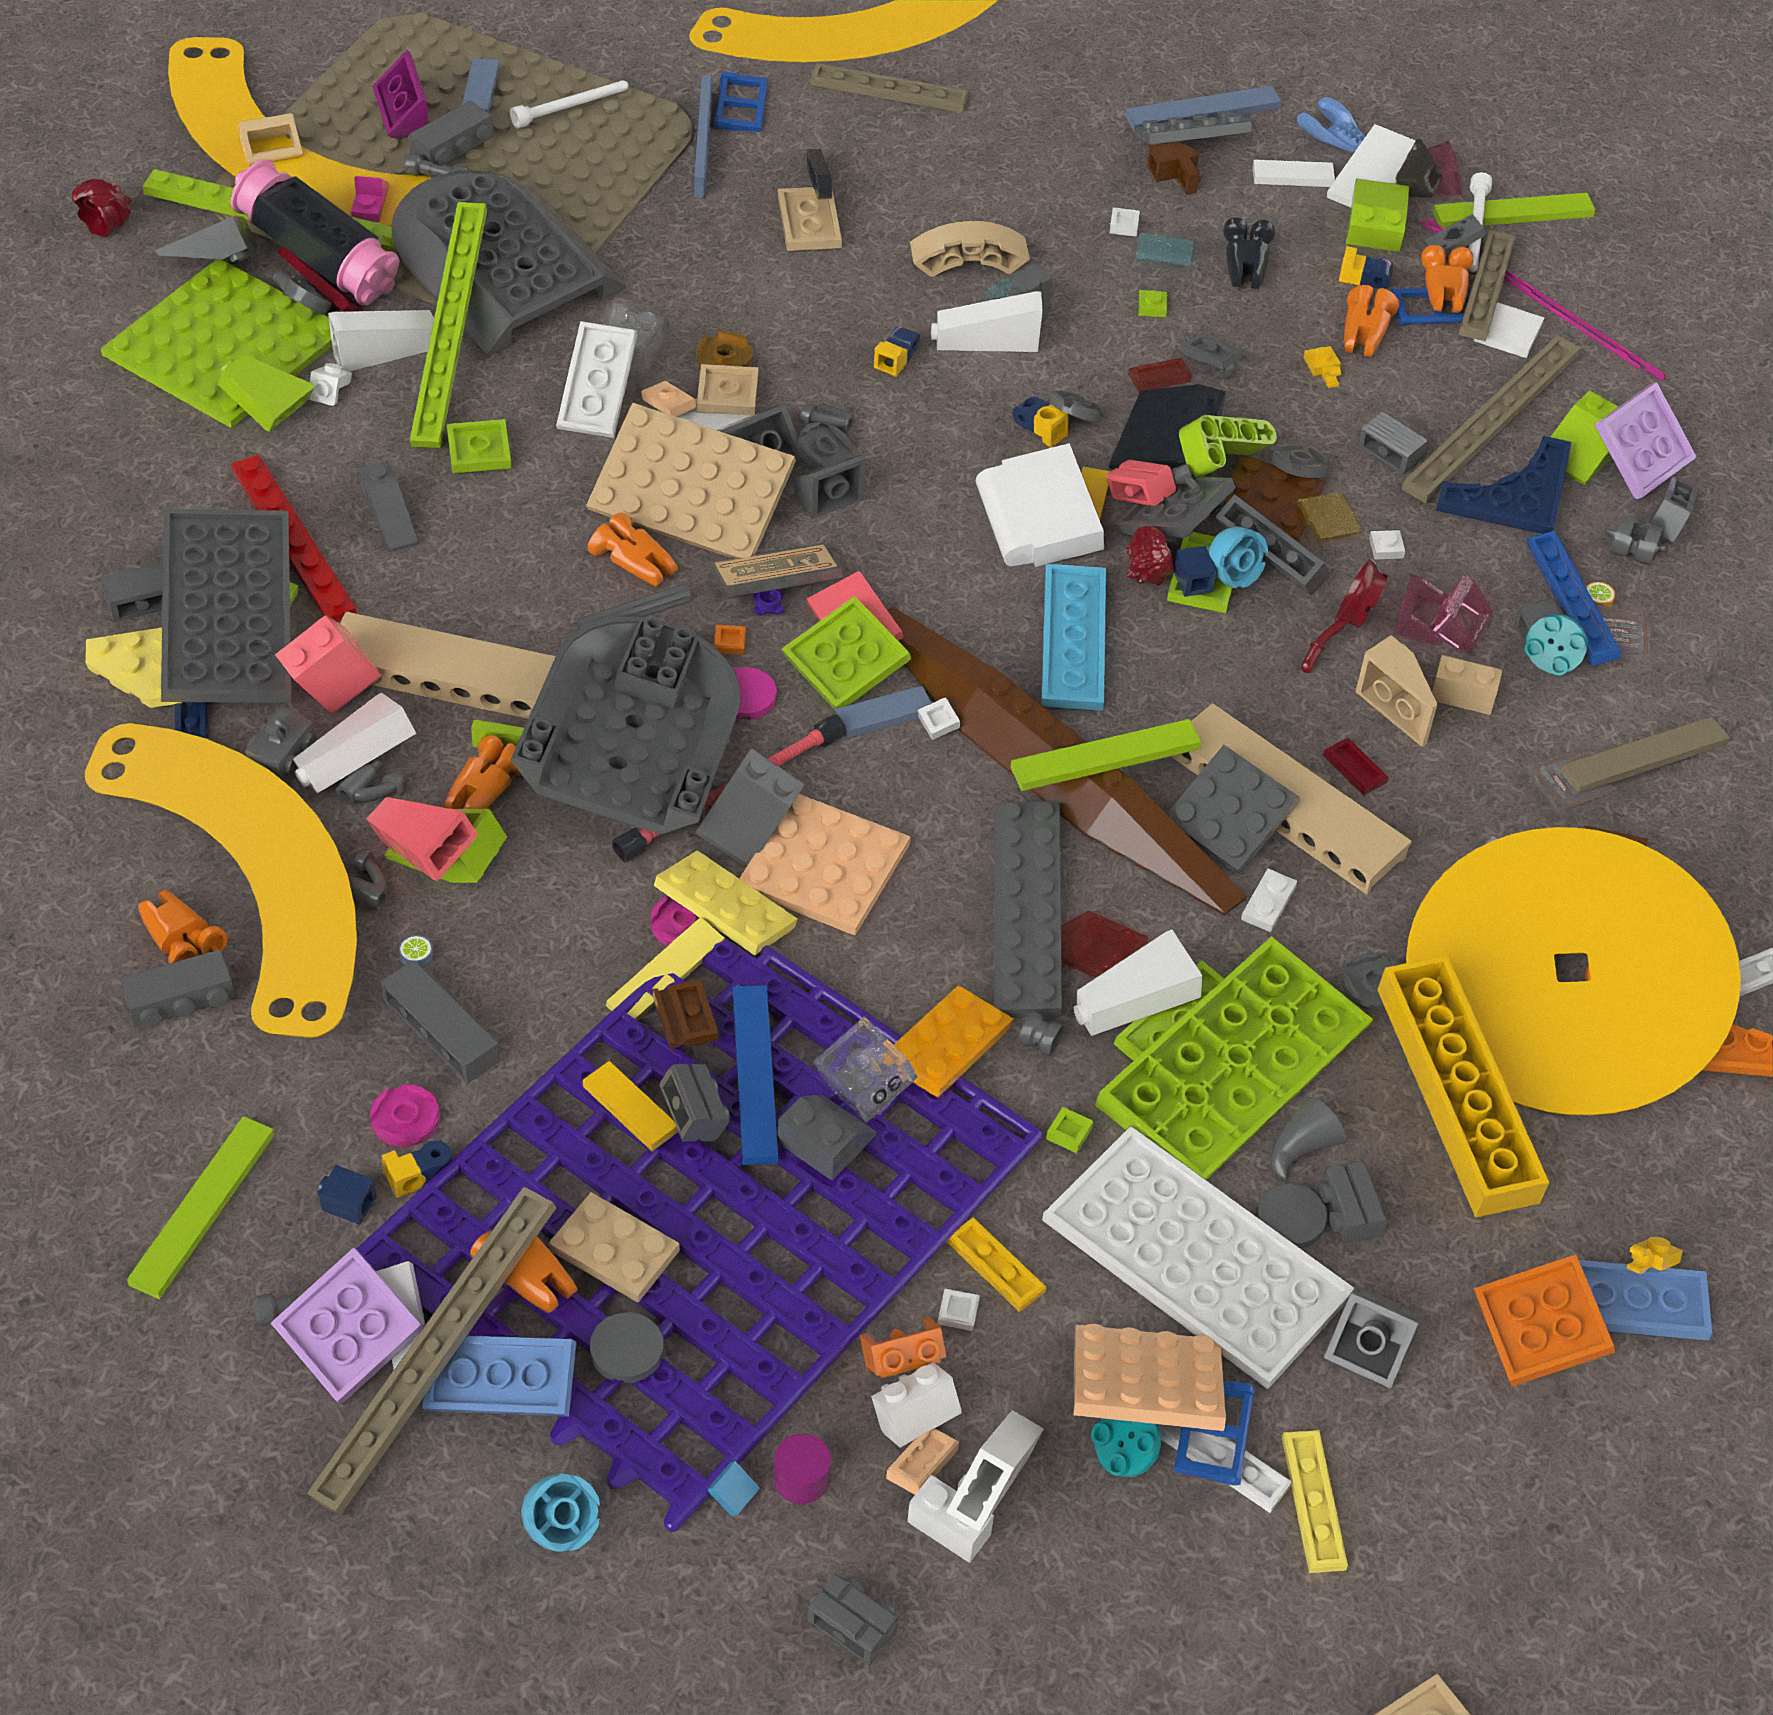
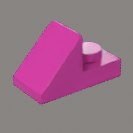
M355 176L356 195L351 209V217L380 222L389 183L382 178Z

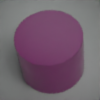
M795 1434L779 1444L774 1456V1485L783 1498L793 1503L806 1504L816 1501L823 1496L829 1486L831 1455L826 1444L819 1438L809 1434Z

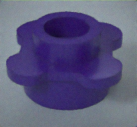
M777 589L754 593L753 600L756 602L754 612L760 616L765 613L782 614L784 612V606L781 605L783 594Z

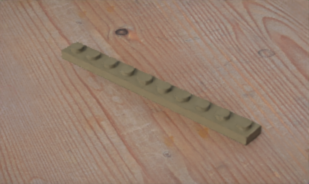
M1557 335L1403 481L1401 490L1427 503L1441 489L1443 481L1448 482L1579 356L1581 347Z
M526 1187L521 1189L307 1492L311 1499L337 1515H342L555 1211L556 1207L552 1201Z

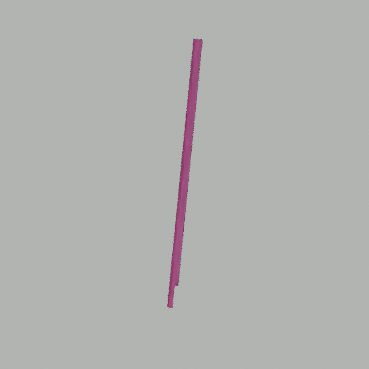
M1428 217L1426 221L1438 228L1437 230L1423 220L1421 221L1423 226L1435 234L1445 229ZM1506 270L1505 274L1519 282L1520 285L1507 276H1504V280L1636 368L1640 369L1641 365L1627 357L1628 355L1644 365L1645 370L1660 380L1666 379V375ZM1531 292H1534L1535 294H1537L1538 296H1540L1541 298H1543L1544 300H1546L1547 302H1549L1550 304H1552L1553 306H1555L1571 318L1575 319L1576 321H1578L1579 323H1581L1582 325H1584L1585 327H1587L1588 329H1590L1591 331H1593L1594 333H1596L1597 335H1599L1600 337H1602L1603 339L1617 347V349H1615L1614 347H1612L1611 345H1609L1608 343H1606L1605 341H1603L1602 339H1600L1599 337H1597L1596 335H1594L1593 333H1591L1590 331H1588L1587 329H1585L1584 327H1582L1581 325H1579L1578 323H1576L1560 311L1556 310L1555 308H1553L1552 306H1550L1549 304H1547Z

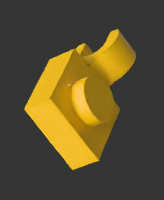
M1332 347L1305 350L1303 358L1312 375H1322L1328 388L1339 387L1336 376L1341 375V363Z
M1650 1237L1645 1241L1634 1244L1630 1248V1252H1632L1631 1258L1634 1261L1627 1264L1626 1268L1638 1274H1643L1649 1268L1663 1271L1680 1263L1683 1250L1670 1245V1242L1664 1238Z

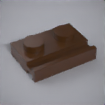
M701 979L669 985L668 989L660 991L658 988L653 989V998L670 1051L675 1050V1047L684 1045L686 1048L718 1041V1030Z

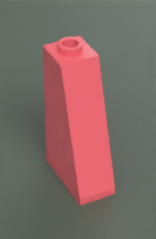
M386 797L366 819L386 846L435 881H438L478 836L463 811Z

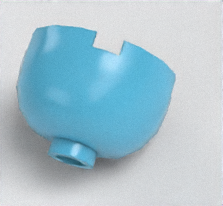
M1238 526L1220 532L1211 543L1208 551L1217 571L1216 578L1232 588L1250 586L1258 579L1266 564L1262 562L1263 552L1268 554L1265 538L1254 530Z
M563 1473L543 1477L530 1487L524 1497L521 1509L523 1527L529 1537L545 1549L560 1552L579 1549L592 1538L598 1528L600 1520L597 1518V1505L600 1506L599 1497L592 1485L581 1477Z

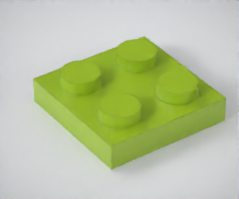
M505 419L447 424L452 474L511 469Z

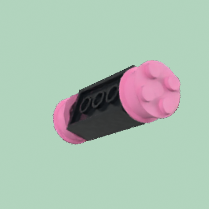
M267 159L260 160L251 165L247 170H242L237 174L235 178L236 185L231 196L232 209L239 214L248 215L249 221L254 226L260 228L318 273L337 285L341 291L351 292L358 304L368 306L380 295H386L393 289L395 285L394 278L400 262L398 255L393 251H384L378 241V236L296 176L291 177L287 173H279L276 171L274 163Z

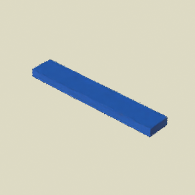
M1551 531L1527 538V546L1563 614L1575 619L1584 629L1587 637V652L1585 655L1590 665L1594 666L1620 659L1621 650L1557 533Z
M767 985L733 986L743 1165L778 1163Z

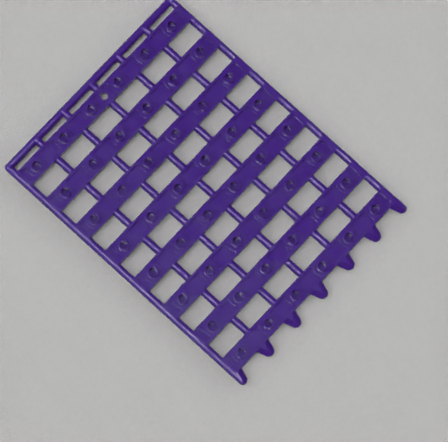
M726 938L723 942L714 945L713 950L703 958L701 964L729 983L713 1000L707 997L718 1030V1041L710 1043L737 1061L734 1014L724 1007L733 1000V986L767 985L768 1011L781 1019L770 1030L773 1087L790 1098L775 1114L778 1163L776 1164L800 1180L783 1199L740 1169L743 1166L742 1147L727 1160L699 1139L697 1141L683 1142L678 1131V1133L654 1151H651L583 1087V1079L598 1069L583 1058V1056L600 1040L641 1068L629 1079L639 1089L652 1076L661 1082L668 1069L674 1064H688V1066L698 1064L680 1051L684 1045L677 1046L675 1050L670 1051L666 1040L627 1014L646 992L653 997L652 988L664 976L662 975L646 981L623 1000L356 1248L375 1271L407 1261L411 1262L414 1267L422 1311L427 1317L431 1318L453 1287L442 1277L462 1258L471 1262L473 1258L470 1255V1251L476 1240L487 1231H493L492 1229L500 1221L523 1187L554 1203L556 1209L540 1232L550 1239L556 1235L576 1210L540 1184L559 1165L601 1194L600 1198L611 1204L613 1203L626 1213L677 1241L680 1248L679 1252L709 1274L689 1293L661 1273L637 1304L661 1321L658 1327L663 1341L675 1331L717 1364L697 1384L664 1358H661L657 1370L650 1376L630 1383L669 1413L649 1435L605 1402L623 1383V1380L614 1379L612 1381L606 1378L592 1392L573 1378L569 1417L557 1416L558 1419L550 1433L554 1445L566 1444L582 1435L611 1457L614 1462L606 1477L611 1489L621 1488L638 1478L667 1500L671 1506L664 1518V1527L670 1532L677 1531L711 1495L707 1489L728 1464L736 1461L739 1465L1043 1138L1041 1129L962 1076L951 1086L969 1097L970 1100L968 1102L949 1089L937 1098L882 1063L884 1053L888 1048L872 1038V1036L876 1034L893 1046L902 1037L900 1034L770 946L765 945L758 953L759 956L754 958ZM770 963L811 991L807 994L773 971L768 965ZM674 973L668 974L675 980V982L669 985L686 982ZM823 998L863 1025L861 1029L857 1028L819 1001ZM791 1028H795L834 1055L818 1072L776 1044ZM849 1043H856L859 1048L851 1050L847 1045ZM736 1063L721 1079L710 1071L709 1074L711 1078L716 1080L718 1085L717 1093L720 1100L729 1110V1123L725 1128L741 1139L739 1093L732 1087L738 1081ZM846 1063L873 1083L885 1089L887 1097L882 1103L875 1104L870 1109L829 1081V1079ZM900 1076L898 1079H894L891 1082V1085L896 1083L893 1087L896 1088L898 1086V1083L902 1081L900 1087L897 1090L891 1092V1088L887 1087L888 1082L893 1077ZM554 1083L595 1111L579 1128H573L536 1101ZM822 1094L876 1131V1136L863 1149L893 1169L898 1175L882 1192L847 1167L832 1181L778 1144V1119L800 1097ZM898 1100L942 1129L926 1146L883 1118ZM984 1107L1026 1137L1021 1139L981 1112L980 1109ZM606 1120L648 1149L629 1168L588 1139ZM507 1127L548 1156L529 1175L489 1146ZM953 1137L996 1166V1169L981 1185L937 1155ZM658 1158L700 1187L683 1206L641 1177ZM459 1172L500 1201L481 1221L440 1192ZM910 1182L954 1212L938 1230L894 1201ZM811 1189L855 1219L838 1238L794 1208ZM712 1196L755 1226L737 1246L694 1215ZM410 1218L451 1248L431 1268L390 1238ZM866 1228L910 1258L907 1264L894 1277H891L849 1247ZM766 1236H769L810 1266L793 1285L787 1283L749 1255ZM821 1275L866 1306L848 1326L804 1295ZM546 1282L545 1285L553 1292L559 1304L558 1308L551 1313H547L503 1283L502 1287L504 1290L489 1303L467 1336L520 1337L496 1319L517 1298L558 1329L550 1337L551 1339H572L590 1353L591 1336L596 1326L607 1318L599 1309L617 1290L604 1284L588 1301L577 1293L566 1299ZM720 1283L764 1314L746 1334L702 1303ZM776 1323L820 1354L819 1358L802 1376L757 1343ZM729 1372L774 1405L755 1426L710 1394L713 1388ZM680 1423H683L726 1456L706 1478L661 1445Z

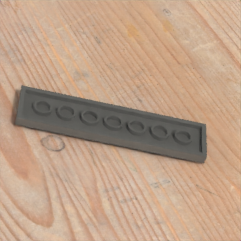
M1059 801L995 803L994 1007L1010 1017H1028L1033 1011L1043 1017L1062 1016Z

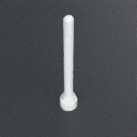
M625 80L532 108L519 105L510 109V117L515 128H523L528 126L533 121V118L626 91L629 85Z
M1480 172L1471 177L1470 190L1474 195L1473 215L1483 226L1485 196L1491 192L1492 177L1487 173ZM1481 238L1469 246V250L1473 254V265L1469 269L1470 272H1476L1479 266Z

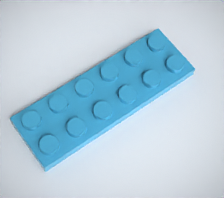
M1046 564L1041 705L1043 707L1103 711L1106 568Z

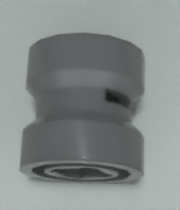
M1033 1011L1029 1014L1022 1027L1019 1042L1027 1046L1038 1045L1040 1052L1051 1056L1061 1040L1064 1025L1056 1021H1045L1042 1015Z

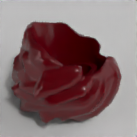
M90 179L77 185L72 192V201L79 207L77 215L92 234L107 237L115 228L122 226L124 221L129 219L131 213V206L129 204L132 199L121 193L119 185H112L100 179Z
M1152 525L1151 527H1139L1135 531L1134 537L1130 539L1126 546V549H1129L1127 554L1129 555L1128 569L1130 570L1126 574L1127 578L1137 579V583L1140 584L1152 583L1159 586L1169 575L1173 574L1175 568L1170 553L1171 547L1169 542L1165 540V534L1161 529Z

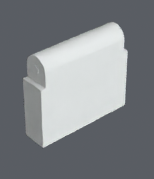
M1070 443L1002 460V465L985 469L977 475L976 485L1006 565L1016 566L1034 563L1035 567L1104 550V531Z

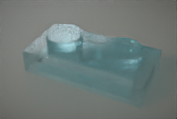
M1140 233L1136 259L1190 267L1194 241Z

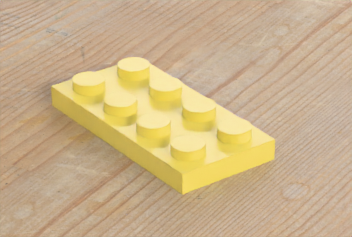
M698 850L658 874L655 879L654 886L698 917H702L708 924L753 955L758 954L765 945L770 946L795 928L797 918L784 908L775 904Z

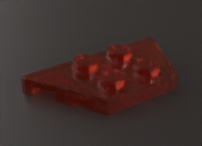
M1089 910L1061 925L1062 963L1094 978H1097L1148 944V936Z

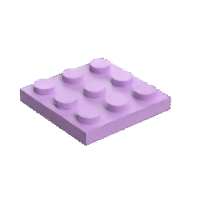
M1657 382L1648 385L1595 423L1627 486L1636 499L1647 495L1696 458L1690 443Z
M354 1247L271 1322L272 1326L332 1397L341 1405L424 1328L421 1322Z

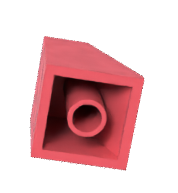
M326 615L275 654L291 677L331 714L338 712L382 677L348 629Z

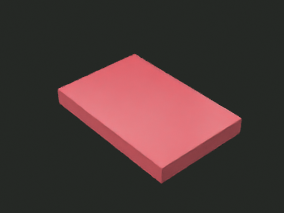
M860 571L807 598L809 607L820 621L855 596L897 640L904 638L902 630Z

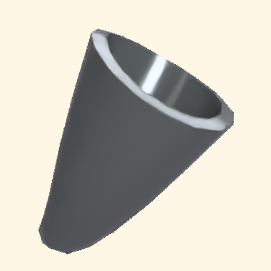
M1309 1097L1285 1125L1276 1139L1270 1158L1273 1172L1282 1181L1287 1180V1168L1293 1160L1310 1151L1347 1142V1136L1339 1119L1327 1105L1316 1098Z

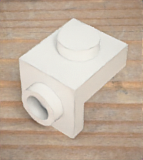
M326 363L325 366L311 371L310 383L314 386L309 400L331 406L335 405L338 399L339 388L351 382L352 372L344 371L342 366L332 363Z

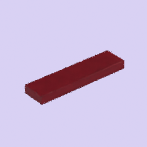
M281 246L277 253L343 312L363 311L331 281L284 246Z

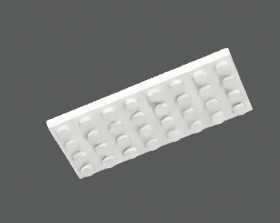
M1132 1126L1043 1213L1042 1221L1194 1335L1211 1337L1214 1340V1344L1221 1347L1222 1356L1266 1389L1272 1386L1344 1307L1350 1293L1354 1290L1347 1282Z

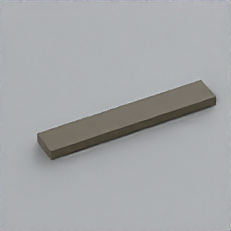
M816 63L810 78V85L961 113L964 111L969 94L967 90Z
M1489 230L1459 335L1486 341L1516 236Z
M1709 717L1563 764L1560 772L1579 794L1728 744L1730 737L1713 717Z

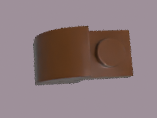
M1174 142L1149 146L1147 167L1156 182L1176 178L1186 195L1197 193L1198 183L1201 181V173L1197 167L1199 154L1193 148Z

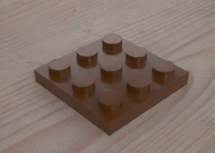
M1242 455L1231 477L1235 489L1226 497L1224 506L1235 494L1299 542L1324 488L1325 481L1318 478L1295 476L1282 471L1273 464Z

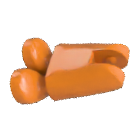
M1430 245L1422 251L1421 262L1426 270L1425 281L1431 306L1434 311L1441 312L1443 301L1448 300L1452 304V313H1459L1465 304L1467 296L1468 270L1473 265L1472 251L1466 247H1457L1452 250L1448 263L1445 265V250L1441 246Z
M1360 285L1349 291L1347 296L1349 307L1344 330V349L1346 353L1353 354L1354 348L1358 343L1365 345L1364 356L1372 357L1387 330L1391 317L1397 313L1399 308V300L1392 292L1379 288L1371 314L1367 315L1373 298V288L1369 285Z
M623 512L613 515L609 525L604 523L598 527L588 543V552L594 557L603 556L610 550L612 551L610 560L656 588L664 581L662 573L667 577H671L678 570L676 562L666 550L644 529L636 530L633 528L632 518Z
M489 735L483 737L478 743V757H470L446 797L444 808L460 809L465 804L463 809H487L511 785L512 780L508 775L509 772L522 776L511 762L516 746L508 743L504 747L502 740L496 736Z
M166 889L158 893L161 903L160 907L156 908L148 899L138 904L140 916L150 935L164 954H169V964L219 949L223 952L228 943V936L219 926L208 927V923L200 915Z
M487 1231L476 1240L470 1251L472 1258L492 1231ZM536 1237L504 1283L533 1305L547 1313H551L558 1308L559 1304L555 1295L545 1283L548 1282L566 1299L570 1298L577 1291V1287L558 1259L541 1239Z

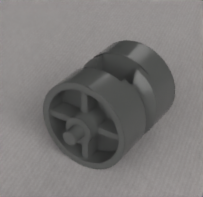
M1623 515L1618 528L1615 527V530L1608 529L1607 534L1613 535L1612 539H1614L1610 552L1625 557L1633 554L1634 560L1651 564L1655 552L1658 553V550L1665 551L1666 546L1661 545L1662 541H1659L1663 528L1649 523L1641 526L1639 520Z

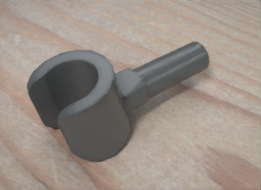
M1187 464L1172 469L1177 485L1186 483L1194 492L1200 490L1199 485L1193 480Z

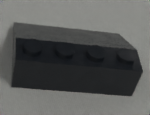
M1200 384L1140 391L1108 468H1119L1127 460L1168 465L1171 470L1185 465L1186 461L1179 438L1180 429L1204 415L1222 416L1226 391Z

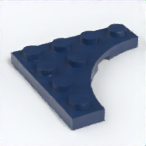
M1543 436L1541 444L1529 461V464L1519 473L1516 471L1499 479L1496 484L1481 486L1480 483L1459 484L1443 481L1436 511L1541 534L1554 531L1571 442Z

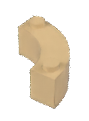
M963 221L950 223L924 232L910 242L914 264L930 277H934L947 269L961 266L963 261H980L981 265L992 266L1007 274H1011L1030 260L1024 236L1008 227L991 222Z

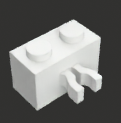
M934 1362L920 1367L909 1376L905 1374L899 1376L898 1382L881 1386L882 1391L871 1396L882 1432L899 1447L908 1444L962 1413L953 1378Z
M930 1475L909 1503L907 1522L970 1563L991 1536L994 1515L991 1514L979 1532L948 1514L947 1510L957 1491L933 1475ZM964 1475L962 1479L959 1481L957 1491L961 1486L966 1475Z

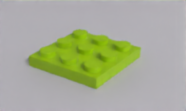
M855 596L782 648L783 655L834 710L850 705L911 660L910 653Z

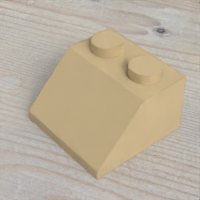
M1441 654L1432 694L1436 702L1491 715L1502 669Z

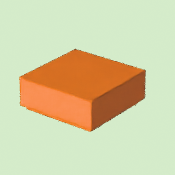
M715 625L713 647L721 654L744 655L746 627Z

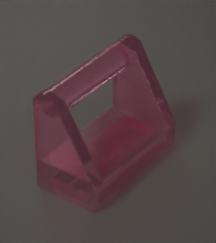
M1450 141L1421 150L1411 164L1414 194L1446 196L1462 194L1458 159ZM1422 163L1441 165L1442 175L1423 182Z
M1411 574L1394 635L1441 646L1454 600L1424 577ZM1417 600L1440 606L1434 630L1413 615Z
M1464 574L1447 594L1429 628L1461 651L1470 654L1475 648L1493 611L1475 581ZM1461 605H1464L1478 615L1469 633L1466 632L1456 615Z

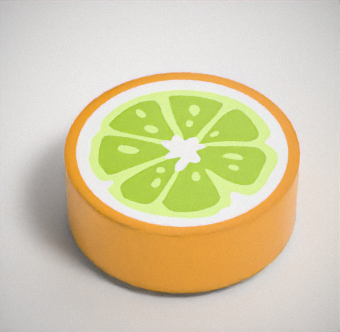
M1592 582L1587 585L1586 588L1595 605L1598 606L1597 608L1607 607L1598 610H1606L1612 606L1615 591L1610 585L1604 582Z

